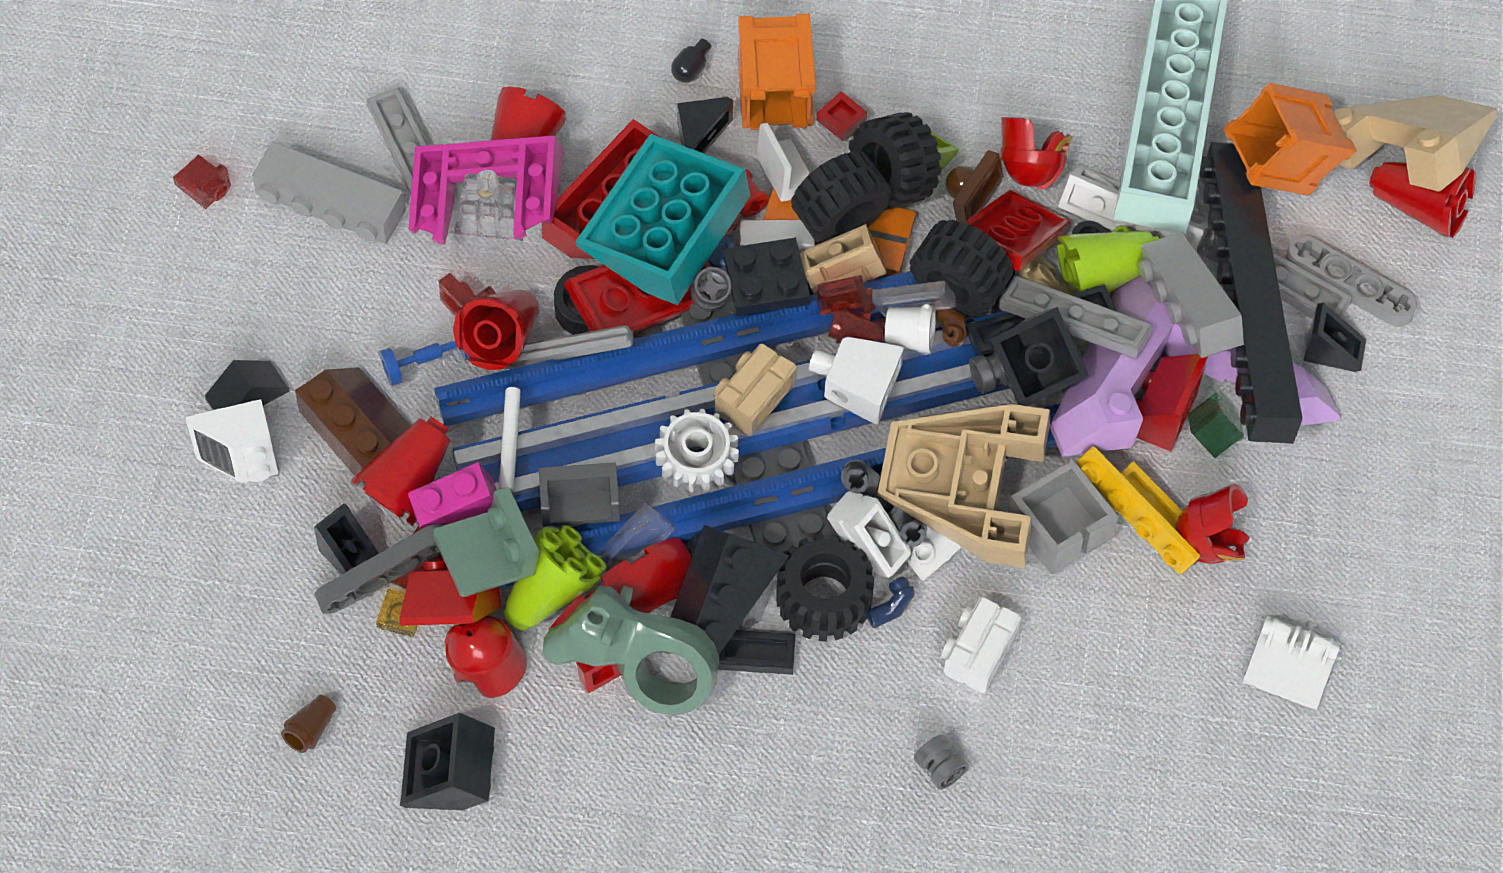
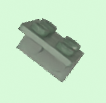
M509 487L494 491L492 506L488 509L487 513L435 528L433 531L435 542L461 597L533 576L535 573L539 550Z

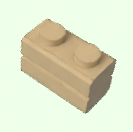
M866 224L800 252L805 277L814 294L876 280L879 276L887 273L880 250Z
M759 344L753 353L745 352L736 365L737 372L730 380L723 378L713 394L715 397V412L720 414V418L730 424L733 423L737 429L748 436H752L796 383L797 367L795 364L783 356H778L775 351L764 344Z

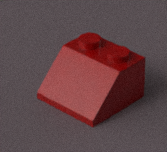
M1199 354L1164 357L1161 358L1156 371L1150 369L1141 387L1142 390L1146 391L1143 399L1135 398L1143 417L1136 438L1172 452L1199 392L1208 356L1201 358Z
M426 559L423 561V566L411 571L409 574L399 617L400 626L475 623L501 608L500 588L498 586L461 597L444 559Z

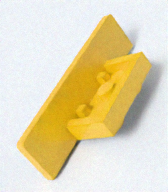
M1092 446L1076 462L1095 488L1106 498L1109 505L1119 512L1134 527L1136 533L1145 539L1161 555L1163 561L1179 575L1200 558L1199 553L1174 529L1182 510L1134 461L1120 473L1096 447Z

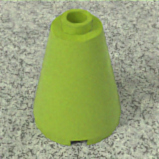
M1149 231L1068 234L1060 236L1058 240L1062 244L1057 245V255L1064 283L1070 282L1071 286L1075 289L1073 293L1105 284L1110 293L1140 276L1138 262L1142 261L1141 245L1158 240L1159 237H1153Z

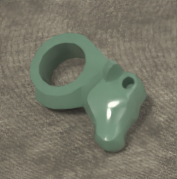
M625 585L620 595L612 587H598L591 597L582 601L564 622L551 628L545 635L543 654L549 662L556 665L575 661L591 666H610L616 664L619 674L630 694L642 706L656 713L678 715L691 712L706 700L716 683L719 654L714 642L704 630L697 625L683 620L634 610L631 606L633 588ZM659 651L676 653L693 666L697 678L684 684L667 683L657 678L648 669L644 657Z

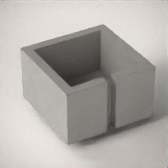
M1074 460L1012 495L1008 513L1031 516L1029 546L1051 575L1080 558L1081 549L1087 554L1112 539L1118 520L1117 514Z

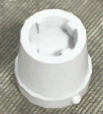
M924 304L920 307L889 308L885 323V343L918 351L924 355L932 353L936 331L935 306Z

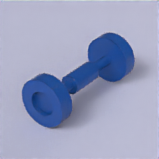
M455 341L440 346L438 343L417 349L413 351L412 356L396 360L390 347L380 350L379 355L390 385L394 386L403 382L400 367L414 362L420 365L443 357V352L457 348ZM461 349L460 352L464 360L470 359V357H468V355L463 351V349Z

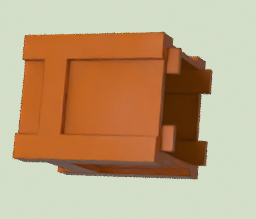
M810 14L764 18L738 16V71L742 128L759 130L760 124L768 123L769 125L793 124V128L813 126L812 94L816 92Z
M1270 82L1250 107L1236 120L1232 119L1223 128L1228 140L1233 141L1247 169L1246 176L1251 185L1309 196L1318 188L1317 184L1343 159L1348 160L1357 151L1352 140L1346 138L1331 109L1333 104L1328 95Z

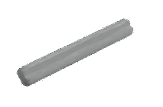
M627 325L526 343L519 358L503 368V370L550 359L561 360L627 348L633 345V331Z

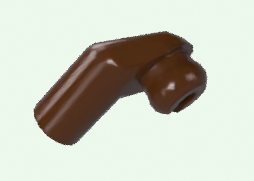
M936 298L930 305L935 306L936 320L942 323V337L948 346L958 347L967 338L965 316Z

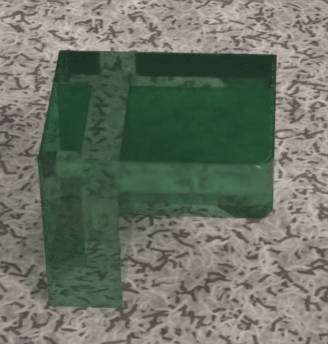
M1217 392L1188 414L1191 433L1214 458L1244 436L1240 417Z

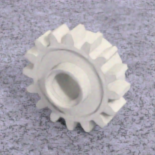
M687 409L684 410V415L678 418L672 415L669 427L662 425L660 427V438L655 439V451L658 452L656 453V465L663 466V478L665 479L673 475L674 487L676 488L683 482L688 483L689 492L694 491L696 484H701L705 492L709 491L710 482L713 480L718 485H723V473L732 475L734 473L733 462H738L739 450L736 449L738 447L737 435H730L732 425L729 422L723 424L718 413L713 416L706 414L705 409H700L699 412L693 413ZM701 447L705 450L702 452H692L689 449Z

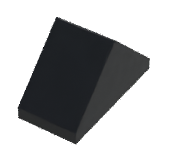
M729 97L677 103V124L681 145L701 153H705L733 121V100Z
M1324 302L1318 303L1309 328L1303 361L1352 372L1361 371L1366 339Z
M233 360L207 392L205 400L212 410L260 399L264 406L288 393L289 388L271 361Z
M343 503L314 526L319 552L341 574L379 554L347 504Z

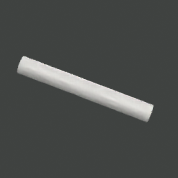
M509 387L505 390L498 489L509 487L512 494L514 493L521 393L520 389L516 387Z

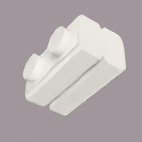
M849 491L828 514L827 519L843 543L848 539L855 543V551L862 549L866 554L865 562H871L873 572L886 578L893 576L911 554L910 547L906 544L905 540L901 539L900 532L876 498Z
M984 597L978 599L974 608L967 606L958 623V627L962 628L958 638L950 637L942 651L941 658L945 660L943 673L960 683L964 682L972 689L986 693L1019 631L1022 617L1005 607H999L998 604Z

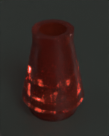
M848 307L846 311L837 308L828 337L836 339L835 343L840 344L845 337L882 343L885 327L875 324Z

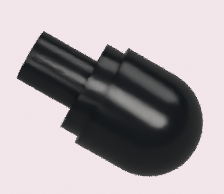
M701 38L694 47L687 46L682 49L671 64L673 77L683 83L693 81L705 67L707 62L705 55L712 48L711 44Z

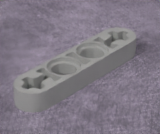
M1299 235L1291 240L1286 259L1353 296L1351 303L1393 326L1402 327L1412 321L1417 308V301L1409 291L1314 237ZM1304 249L1310 252L1309 255L1306 254L1303 258L1298 256V252L1301 253ZM1319 258H1323L1320 267H1316L1315 263H1318ZM1330 265L1339 266L1344 270L1345 275L1340 278L1331 277L1327 274L1325 268ZM1362 283L1371 284L1375 287L1377 293L1373 296L1362 295L1358 291L1357 286ZM1386 294L1387 299L1385 298L1383 304H1381L1382 295ZM1398 304L1405 306L1399 312L1393 310V307L1398 306Z

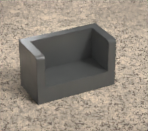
M616 462L538 468L543 527L620 521Z

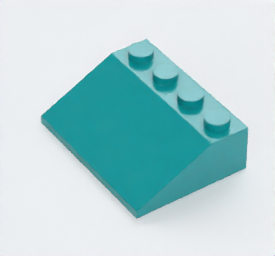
M650 134L575 241L576 246L645 293L678 305L751 196L745 169Z

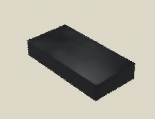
M736 630L719 654L718 670L793 675L796 634Z

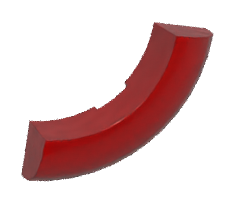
M678 537L663 540L644 549L646 556L638 558L631 564L625 559L600 577L604 583L602 586L612 587L619 595L624 585L633 588L631 606L634 610L642 613H650L665 603L677 599L691 562L690 553ZM595 590L591 591L585 598L582 594L578 596L548 630L564 622L582 601L591 597Z

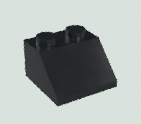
M1058 307L1033 315L988 339L1018 405L1028 406L1089 377Z
M459 712L407 732L400 806L417 809L462 811L488 802L491 789L490 780L495 727Z

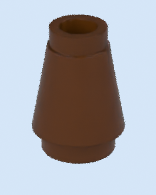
M318 695L314 700L284 722V729L281 731V736L285 743L300 753H305L308 749L315 748L333 713L336 711L333 701L324 695Z

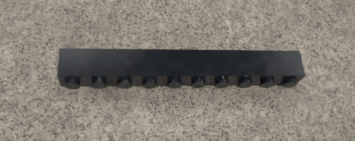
M1211 142L1207 156H1202L1199 175L1200 178H1205L1206 183L1203 197L1204 203L1209 204L1210 207L1208 228L1214 231L1212 253L1214 257H1218L1219 261L1217 281L1223 285V290L1242 315L1244 345L1232 348L1230 357L1232 368L1237 369L1235 392L1242 399L1240 422L1241 425H1246L1248 441L1294 444L1303 417L1261 187L1250 184L1246 176L1247 169L1233 143Z

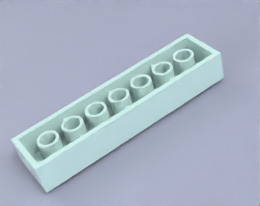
M1228 0L1153 1L1113 220L1175 233L1182 232L1186 235L1195 203Z

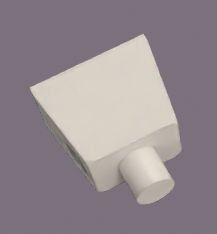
M845 337L841 341L836 356L815 349L809 364V371L827 376L824 393L827 400L878 425L901 370L904 347Z

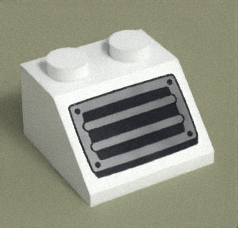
M261 399L186 417L197 460L241 483L248 481L261 482L270 476L279 474Z

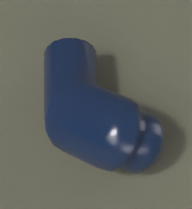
M899 577L889 584V590L893 596L887 602L868 610L867 620L873 628L900 617L913 599L915 593L914 586L909 585L906 577Z

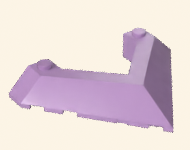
M1141 276L1117 288L1111 299L1119 313L1152 324V334L1137 359L1092 342L1089 343L1082 358L1089 377L1068 387L1050 425L1051 432L1062 457L1085 454L1092 446L1096 447L1100 452L1132 448L1143 421L1142 414L1133 395L1137 393L1154 363L1158 361L1162 353L1171 357L1198 354L1193 345L1188 346L1186 344L1180 326L1171 322L1164 303L1157 302L1151 284L1149 282L1145 283ZM1231 349L1208 356L1204 374L1221 383H1224L1225 379L1235 383L1237 369L1231 366ZM1293 363L1303 417L1301 425L1338 421L1340 414L1327 388L1303 367Z

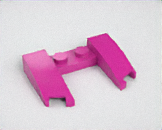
M555 136L415 146L408 229L414 234L421 229L433 234L432 240L435 243L446 244L456 183L477 181L473 175L479 181H484L477 174L503 177L501 179L505 177L506 179L517 178L513 229L515 239L527 236L526 230L543 221L550 224L553 220L559 191L563 154L562 146Z

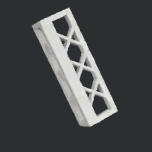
M1081 165L1070 174L1058 208L1089 221H1095L1110 230H1114L1120 225H1126L1132 231H1149L1153 237L1158 236L1159 239L1177 234L1175 232L1113 220L1120 182ZM1192 213L1185 237L1197 252L1203 237L1209 231L1208 219Z

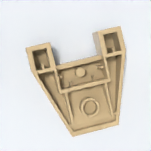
M1441 95L1339 108L1333 111L1346 138L1352 140L1357 151L1348 160L1343 159L1337 166L1353 169L1385 143L1404 147L1410 184L1440 192L1463 173L1497 117V108Z
M1008 404L891 422L878 496L985 562L1025 568L1031 537V516L996 511L1006 456L1044 462L1050 429V409Z

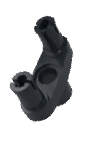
M855 459L843 466L841 481L848 491L874 497L878 493L881 474L862 460ZM893 504L889 508L884 509L900 532L901 539L906 541V544L915 547L924 541L927 534V525Z

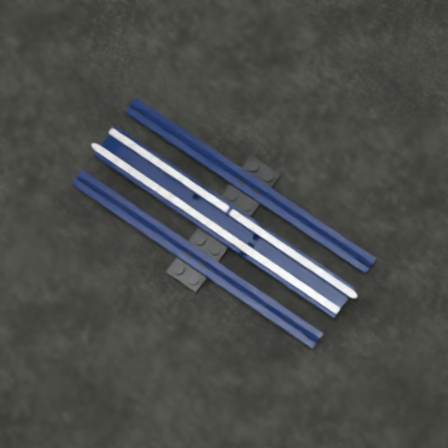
M1013 269V274H1012V276H1011L1012 278L1010 279V281L1008 282V284L1006 285L1005 288L1008 287V285H1009L1010 282L1012 281L1013 277L1016 275L1014 269ZM910 271L811 295L810 305L736 316L732 294L729 293L724 305L718 310L704 311L696 307L695 304H692L688 311L680 315L683 327L633 339V345L630 347L561 360L550 359L434 388L435 396L444 426H451L503 413L505 390L509 387L520 389V408L696 365L703 386L681 391L678 396L670 398L661 396L518 432L514 493L512 495L520 512L541 507L538 468L616 462L618 487L661 477L663 466L656 465V453L658 452L655 451V439L660 438V427L662 425L669 427L670 417L674 415L678 418L684 415V410L687 409L691 413L705 409L706 414L712 416L716 414L715 397L713 394L717 385L723 378L730 380L737 372L736 365L741 356L747 351L753 353L759 344H764L770 348V346L886 318L889 308L930 305L933 299L915 282L914 276ZM1003 311L995 314H990L966 320V326L967 324L974 323L980 320H984L1008 312ZM938 327L935 331L934 347L931 354L924 355L918 351L904 349L902 367L880 421L1010 389V386L1002 383L996 384L994 390L981 394L976 388L970 372L969 360L976 357V354L968 336L962 345L951 347L945 343L942 337L943 328ZM810 360L794 363L797 367L796 383L752 436H748L737 429L733 423L731 424L730 435H737L738 447L736 449L739 450L738 462H733L734 473L732 474L736 486L620 515V521L589 523L572 528L580 534L582 538L581 543L604 562L644 552L646 547L670 538L678 537L682 542L687 541L693 536L701 534L704 524L722 531L749 525L754 542L787 554V550L792 545L798 549L799 541L806 537L809 542H812L815 535L823 534V539L831 540V535L834 534L827 519L828 516L824 505L839 502L849 492L841 481L843 466L851 460H862L881 474L886 448L810 467L802 441L871 424L872 422L827 400L824 396L827 376L809 371ZM469 399V402L447 407V403ZM1060 404L1043 408L1050 409V425ZM720 418V421L723 424L728 423L724 419ZM1049 429L1046 449L1057 446L1051 429ZM502 436L452 448L457 471L479 462L493 478L498 490ZM692 447L689 450L692 452H702L705 449ZM515 581L501 585L499 588L514 585Z

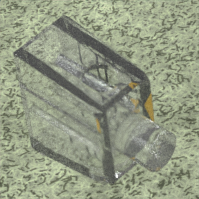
M483 170L478 174H466L459 200L454 234L523 241V238L515 239L513 236L517 180L510 177L497 176L492 170Z

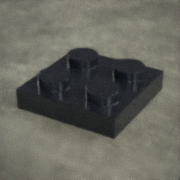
M796 237L723 248V258L727 275L731 281V294L736 316L810 305V294Z

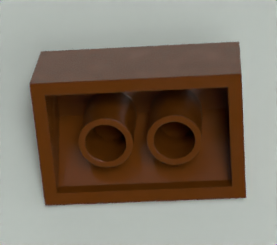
M359 367L326 369L295 390L300 414L354 475L411 426Z

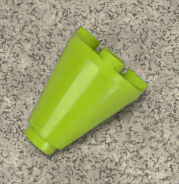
M564 525L561 530L545 527L535 535L534 542L539 550L535 573L533 576L514 582L506 601V608L503 611L506 620L515 628L526 631L530 627L536 626L600 581L601 574L606 569L604 561L599 556L591 553L581 543L582 538L580 534L572 527Z

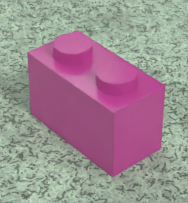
M477 462L409 492L408 495L419 527L423 529L433 524L448 525L487 513L488 509L492 506L494 491H497L493 478Z

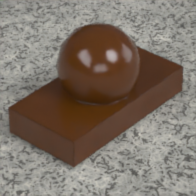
M988 150L975 170L968 166H958L948 173L945 185L949 195L954 198L953 207L956 221L960 223L965 222L982 210L1003 179L999 153Z

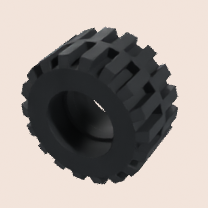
M900 112L859 124V128H856L852 133L853 139L850 140L848 147L850 152L862 151L866 153L891 187V201L885 210L919 202L933 194V189L937 188L939 184L937 176L941 175L942 167L939 165L941 154L937 150L936 145L938 143L936 138L932 137L930 127L927 124L923 125L920 117L913 116L909 112Z
M852 151L836 156L813 170L795 190V194L791 199V206L813 239L820 244L866 224L869 227L879 218L890 203L892 190L866 153Z
M950 219L948 221L941 220L932 227L909 263L911 265L910 272L914 276L913 279L933 300L937 298L961 314L979 317L980 314L985 315L988 313L1013 274L1010 258L992 237L968 223H960Z
M823 534L815 535L812 542H809L807 537L800 540L798 549L792 545L787 550L789 557L781 566L779 572H777L776 603L777 607H780V616L783 621L789 620V628L794 632L799 629L803 630L802 637L811 639L812 635L819 636L818 641L827 642V636L832 635L835 641L843 639L844 631L851 635L857 631L858 623L864 624L867 619L868 610L871 609L874 589L872 564L870 561L865 562L866 554L862 549L854 550L855 543L848 539L845 543L839 542L840 536L831 535V540L823 539ZM828 577L840 582L846 591L835 598L822 599L811 595L804 588V585L812 579Z

